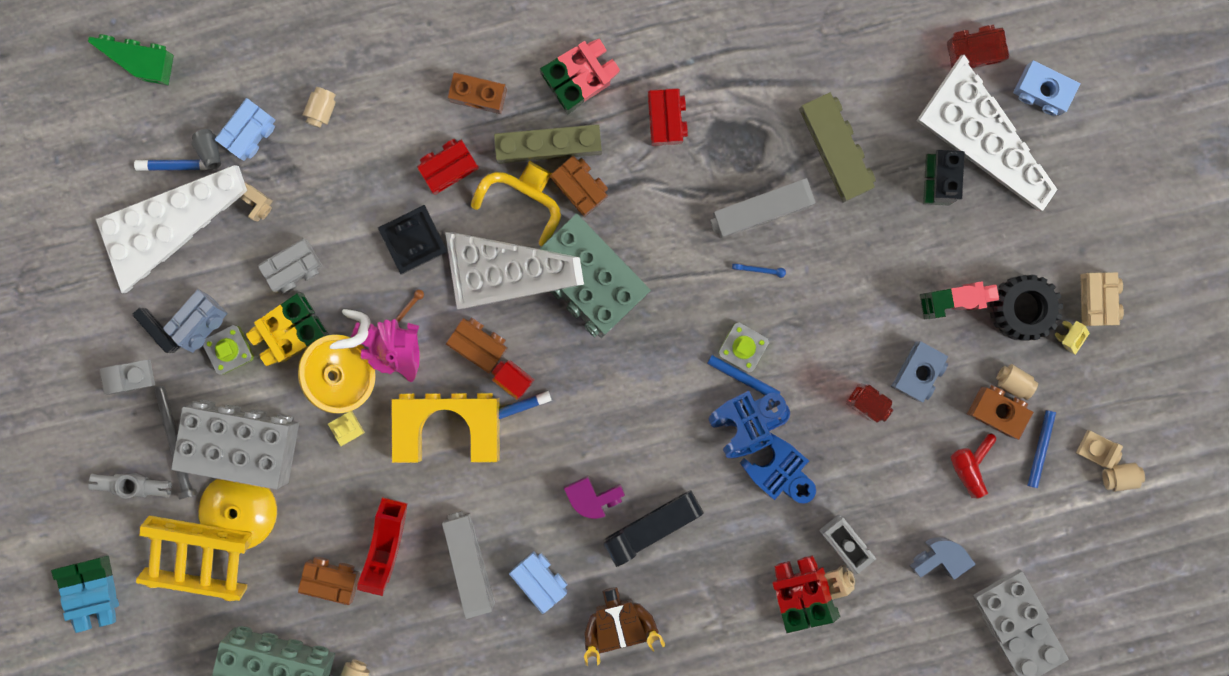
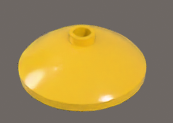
M328 335L314 341L304 351L299 362L298 380L303 394L310 403L325 412L346 413L360 407L369 398L375 384V369L368 363V360L361 359V350L365 349L362 344L352 348L330 349L332 343L350 338L348 336ZM329 372L334 374L333 381L328 378Z
M216 479L209 484L201 496L198 516L200 524L252 533V543L248 547L250 549L263 542L273 530L277 518V504L270 488ZM231 509L237 511L236 518L230 516Z

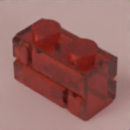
M987 25L979 28V32L969 34V30H963L953 33L954 37L947 41L952 68L961 55L966 56L971 68L1001 63L1009 59L1003 27L995 29L994 25Z
M858 384L846 401L847 406L859 412L867 420L876 423L881 422V420L885 422L893 412V408H891L892 400L879 393L878 390L869 384Z

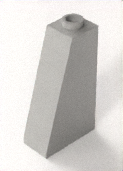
M806 178L714 211V218L710 219L714 233H719L720 237L723 238L808 209L816 203Z
M462 511L447 515L448 520H445L442 525L465 618L468 619L492 612L496 602L470 513L463 515Z

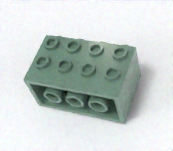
M575 214L540 248V250L580 257L584 285L550 291V293L559 300L562 297L566 301V309L576 319L580 316L586 322L584 327L594 338L598 335L602 339L651 291L578 214Z
M238 626L237 628L234 627L220 642L212 676H330L335 653L330 652L328 648L323 646L310 647L303 645V642L300 640L289 639L287 641L279 639L273 633L259 634L252 632L253 630L249 627Z

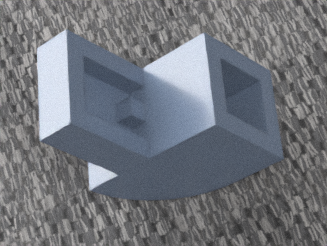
M937 537L925 542L931 551L928 553L923 551L914 557V563L910 567L921 578L941 564L948 576L955 580L976 564L962 546L950 539Z

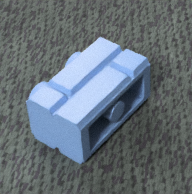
M246 98L215 140L243 161L247 157L251 159L259 149L257 145L263 137L267 138L275 128L273 123L276 119Z
M533 551L516 565L509 575L539 611L544 614L567 594L565 587L568 584L559 573L554 575L548 568L551 564L542 553L537 555Z

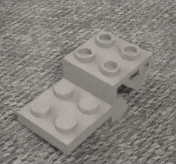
M1018 569L973 595L977 607L983 614L982 618L986 626L998 642L1016 676H1041L1069 660L1046 619L1049 617L1023 571Z

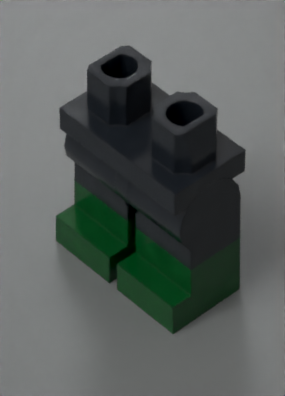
M937 150L936 154H926L925 178H935V180L924 181L923 204L949 206L957 200H962L965 151Z

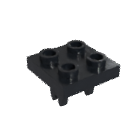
M422 205L378 227L400 275L448 253L426 205Z

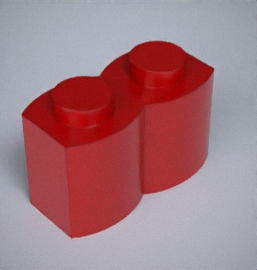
M508 360L506 363L501 361L491 373L495 376L492 381L516 400L523 396L535 380L511 360Z

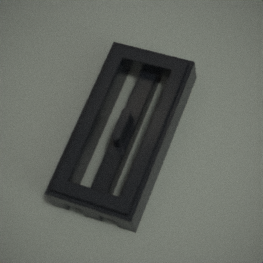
M138 308L132 313L133 317L165 353H175L181 348L163 329L164 327L147 308Z

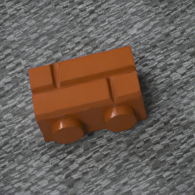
M572 156L554 171L550 178L581 215L586 217L608 198V195L605 193L608 188L599 177L595 180L588 173L591 168L582 157L577 160Z
M471 317L469 321L463 318L446 345L487 373H492L508 349L504 345L506 340L495 332H492L491 335L482 330L484 325Z
M314 557L313 560L309 559L305 562L298 593L350 605L354 600L360 572L355 571V566L339 563V566L329 564V560L326 558Z

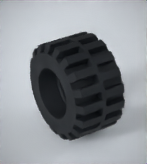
M1022 275L1007 279V282H1003L998 286L1000 288L998 290L999 300L990 302V307H993V312H990V316L996 320L993 324L996 328L1001 329L1000 333L1004 336H1010V339L1038 340L1040 337L1048 336L1050 334L1049 331L1055 330L1058 326L1056 321L1062 318V314H1059V309H1063V303L1059 304L1058 299L1062 297L1060 292L1055 293L1054 289L1056 286L1053 283L1048 284V279L1044 277L1038 278L1037 275ZM1024 292L1031 294L1038 304L1037 315L1028 324L1021 322L1014 313V302Z

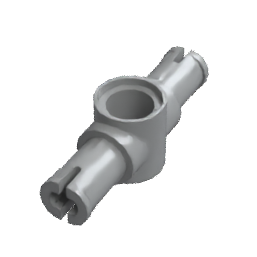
M137 473L127 475L115 474L114 476L91 474L89 478L91 482H98L89 484V490L109 491L113 495H118L124 499L132 497L145 498L147 495L169 498L171 495V490H166L172 487L171 481L149 480L148 477ZM128 479L132 480L135 484L133 492L126 488Z

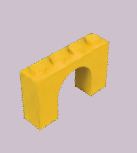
M414 393L399 394V399H392V463H418L422 461L423 426L428 417L438 410L454 411L466 420L471 434V462H498L500 460L499 398H493V393H477V398H467V393H451V398H441V393H426L425 398H415Z

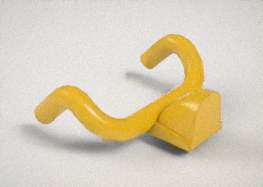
M531 161L528 162L519 179L504 172H494L486 175L480 181L471 202L473 209H480L488 188L492 184L499 182L507 184L543 204L549 209L551 216L538 242L541 247L553 236L561 219L560 208L556 201L543 193L552 173Z

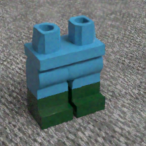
M109 555L51 570L53 580L57 581L61 605L65 612L63 613L65 621L71 620L75 633L92 628L89 616L96 613L99 627L116 622L114 608L119 606V601L116 599V589Z

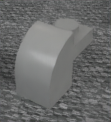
M151 360L99 369L104 395L155 386Z

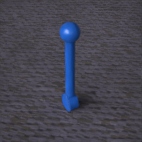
M732 264V269L775 274L779 278H783L786 275L784 268L776 270Z

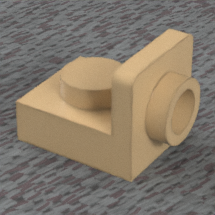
M244 182L247 192L240 198L251 206H254L255 203L257 204L248 217L257 222L260 219H265L272 209L270 205L273 201L247 182Z
M1087 430L1076 454L1104 468L1112 469L1121 460L1123 446Z
M847 565L826 572L824 575L829 585L832 600L848 596L855 589V579L852 572L848 570Z

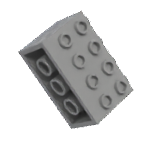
M209 400L192 401L191 405L183 406L171 470L276 490L289 483L300 423L292 421V416L277 414V416L269 417L266 416V411L251 409V411L243 412L240 406L226 404L225 407H216V402Z

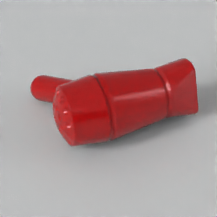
M992 433L985 437L974 454L969 448H963L954 452L950 457L955 472L967 488L971 498L979 499L988 494L979 464L996 442V436Z

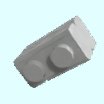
M303 238L260 263L258 267L273 292L286 294L297 287L295 284L297 281L303 278L305 281H308L319 274L318 269L323 267L309 241Z
M837 515L819 530L855 575L859 574L876 560L875 556L866 548V545L841 515Z

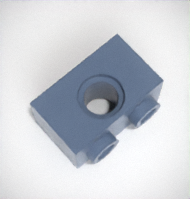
M916 341L891 387L918 402H924L925 399L929 400L935 390L933 384L938 376L941 377L948 367L946 360L949 356L921 341ZM920 366H924L927 369V376L924 380H919L916 376V370Z

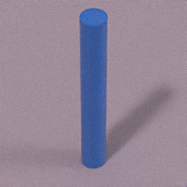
M711 355L707 362L708 365L764 395L770 393L780 394V391L713 355Z
M1045 411L1027 486L1038 488L1056 412Z

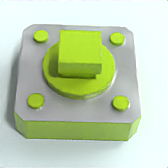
M739 322L733 325L718 353L721 358L749 373L755 369L769 341L768 338Z
M232 325L205 339L203 347L217 374L224 375L254 359V354L239 326Z

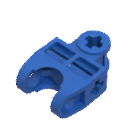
M747 391L716 409L710 415L709 422L714 428L723 425L725 427H737L736 435L723 448V451L727 458H738L752 454L774 443L775 441L770 431L784 425L789 420L790 409L780 394L770 393L755 401L750 391ZM743 407H746L750 416H747ZM777 407L778 411L773 413L772 409ZM753 427L756 428V430H757V432H758V434H759V437L757 436V434H756V432H755V430H754Z
M772 433L771 435L775 442L770 444L773 450V458L770 463L759 466L755 463L751 464L745 458L741 460V466L751 479L774 500L782 491L787 493L796 502L803 504L810 502L816 495L814 482L801 471L809 460L791 444ZM806 483L807 486L805 487V489L807 490V493L805 495L800 493L797 496L796 494L798 493V489L796 488V486L798 484L803 486Z

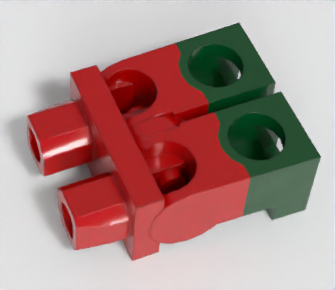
M813 555L797 560L800 573H793L790 561L774 566L777 580L772 582L774 590H776L786 634L810 627L831 624L841 617L838 608L834 606L829 585L824 576V568H818Z

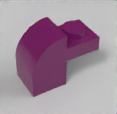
M589 476L564 487L567 497L576 512L592 519L605 517L606 513L602 506L607 504L608 508L621 503V497L625 496L621 484L596 494Z

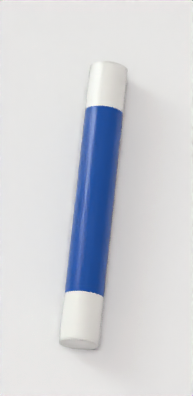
M135 160L134 162L136 171L207 170L201 160Z
M549 391L499 408V419L552 401Z

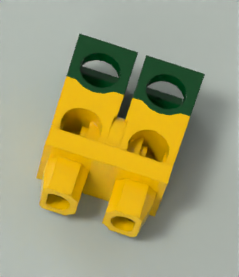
M297 293L255 321L254 324L256 326L247 332L246 336L253 345H257L264 340L266 341L269 348L259 355L265 366H270L278 362H286L305 350L314 341L328 336L329 333L319 317L312 316L315 314V311L304 293Z

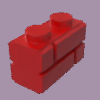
M678 88L648 91L651 146L682 144L683 137H688L687 121H682L681 111H686L685 95H680V89Z
M452 139L442 146L443 151L436 155L431 152L420 159L421 164L417 168L434 195L480 169L462 139L459 141Z

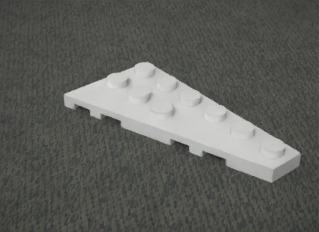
M961 55L917 119V122L955 150L965 151L967 159L1036 210L1043 211L1057 191V188L1042 166L1036 163L1026 143L1022 142L1016 134L1015 127L995 98L991 97L987 92L979 75L975 74L968 64L969 61L966 56Z
M231 166L96 219L121 293L130 291L134 284L140 279H144L151 273L150 271L175 253L200 228L208 225L213 217L219 212L224 211L247 192L239 166Z
M445 232L457 309H466L584 285L580 257L454 232Z

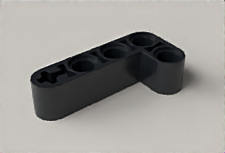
M689 490L609 535L603 540V545L615 566H621L633 559L639 551L704 514V511L692 490Z

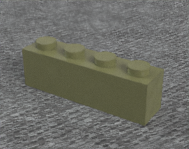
M831 92L802 105L799 111L842 203L875 188L873 183L876 182L872 170L865 167L862 160L865 156L859 144L855 145L851 137L854 134L849 121H844L840 113L843 109L837 97L833 98Z
M599 125L494 134L496 160L499 164L570 158L572 156L602 155Z

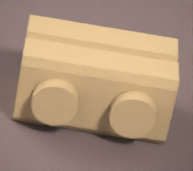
M1118 272L1080 274L1082 324L1085 326L1120 325V320L1124 316L1123 305L1119 304V294L1123 291V281L1121 278H1118Z

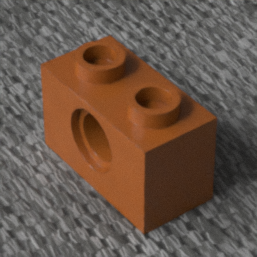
M454 72L448 99L454 104L501 115L507 88L502 83Z
M993 385L990 388L981 387L967 415L1013 439L1019 440L1034 413L1027 409L1028 403L1016 397L1013 400L1004 397L1005 391ZM1000 404H1004L1006 407V414L1002 418H999L996 414V408Z

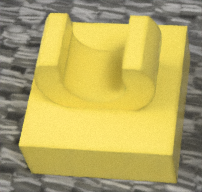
M1063 321V326L1069 329L1068 334L1060 335L1056 332L1055 336L1058 341L1062 342L1067 351L1076 355L1090 333L1086 326L1078 321L1074 325L1068 321Z
M349 411L328 423L340 446L365 433L353 411Z

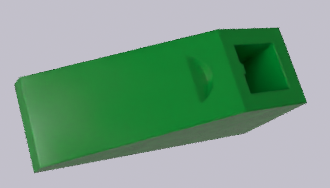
M99 34L98 38H88L90 44L136 78L144 82L169 86L174 55L166 50V46L150 43V47L140 46L141 42L131 39H125L124 43L117 42L114 37Z

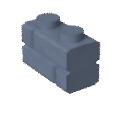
M197 289L163 329L180 347L193 353L204 345L206 337L213 330L221 326L223 318L228 313L210 295Z

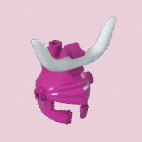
M343 309V315L359 322L355 324L351 338L332 343L330 349L352 348L364 344L369 349L361 350V359L368 360L373 369L388 374L399 372L409 382H413L418 372L420 360L417 335L419 326L408 323L407 329H402L399 327L397 320L393 319L392 321L384 320V322H378V327H375L371 324L366 314Z

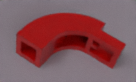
M382 497L375 515L372 541L357 583V590L383 596L396 562L408 503Z

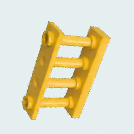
M150 515L140 526L139 536L148 537L151 540L149 568L145 567L136 578L137 584H143L149 588L160 587L219 597L226 601L241 600L247 590V584L237 583L240 553L244 554L252 543V533ZM162 540L172 541L177 544L175 572L160 570ZM188 544L203 548L200 576L185 574ZM214 549L225 550L229 553L226 581L211 578Z

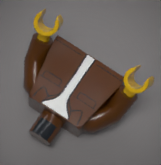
M617 587L602 591L605 605L596 607V613L590 615L584 632L586 649L584 661L586 666H588V658L591 656L597 658V665H599L600 653L647 642L650 649L654 651L652 644L656 640H660L662 647L665 646L663 638L658 634L659 631L653 616L640 603H633L631 598L620 600Z

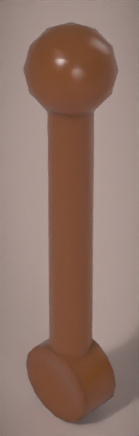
M422 290L414 292L412 300L396 317L398 323L413 305L424 297Z

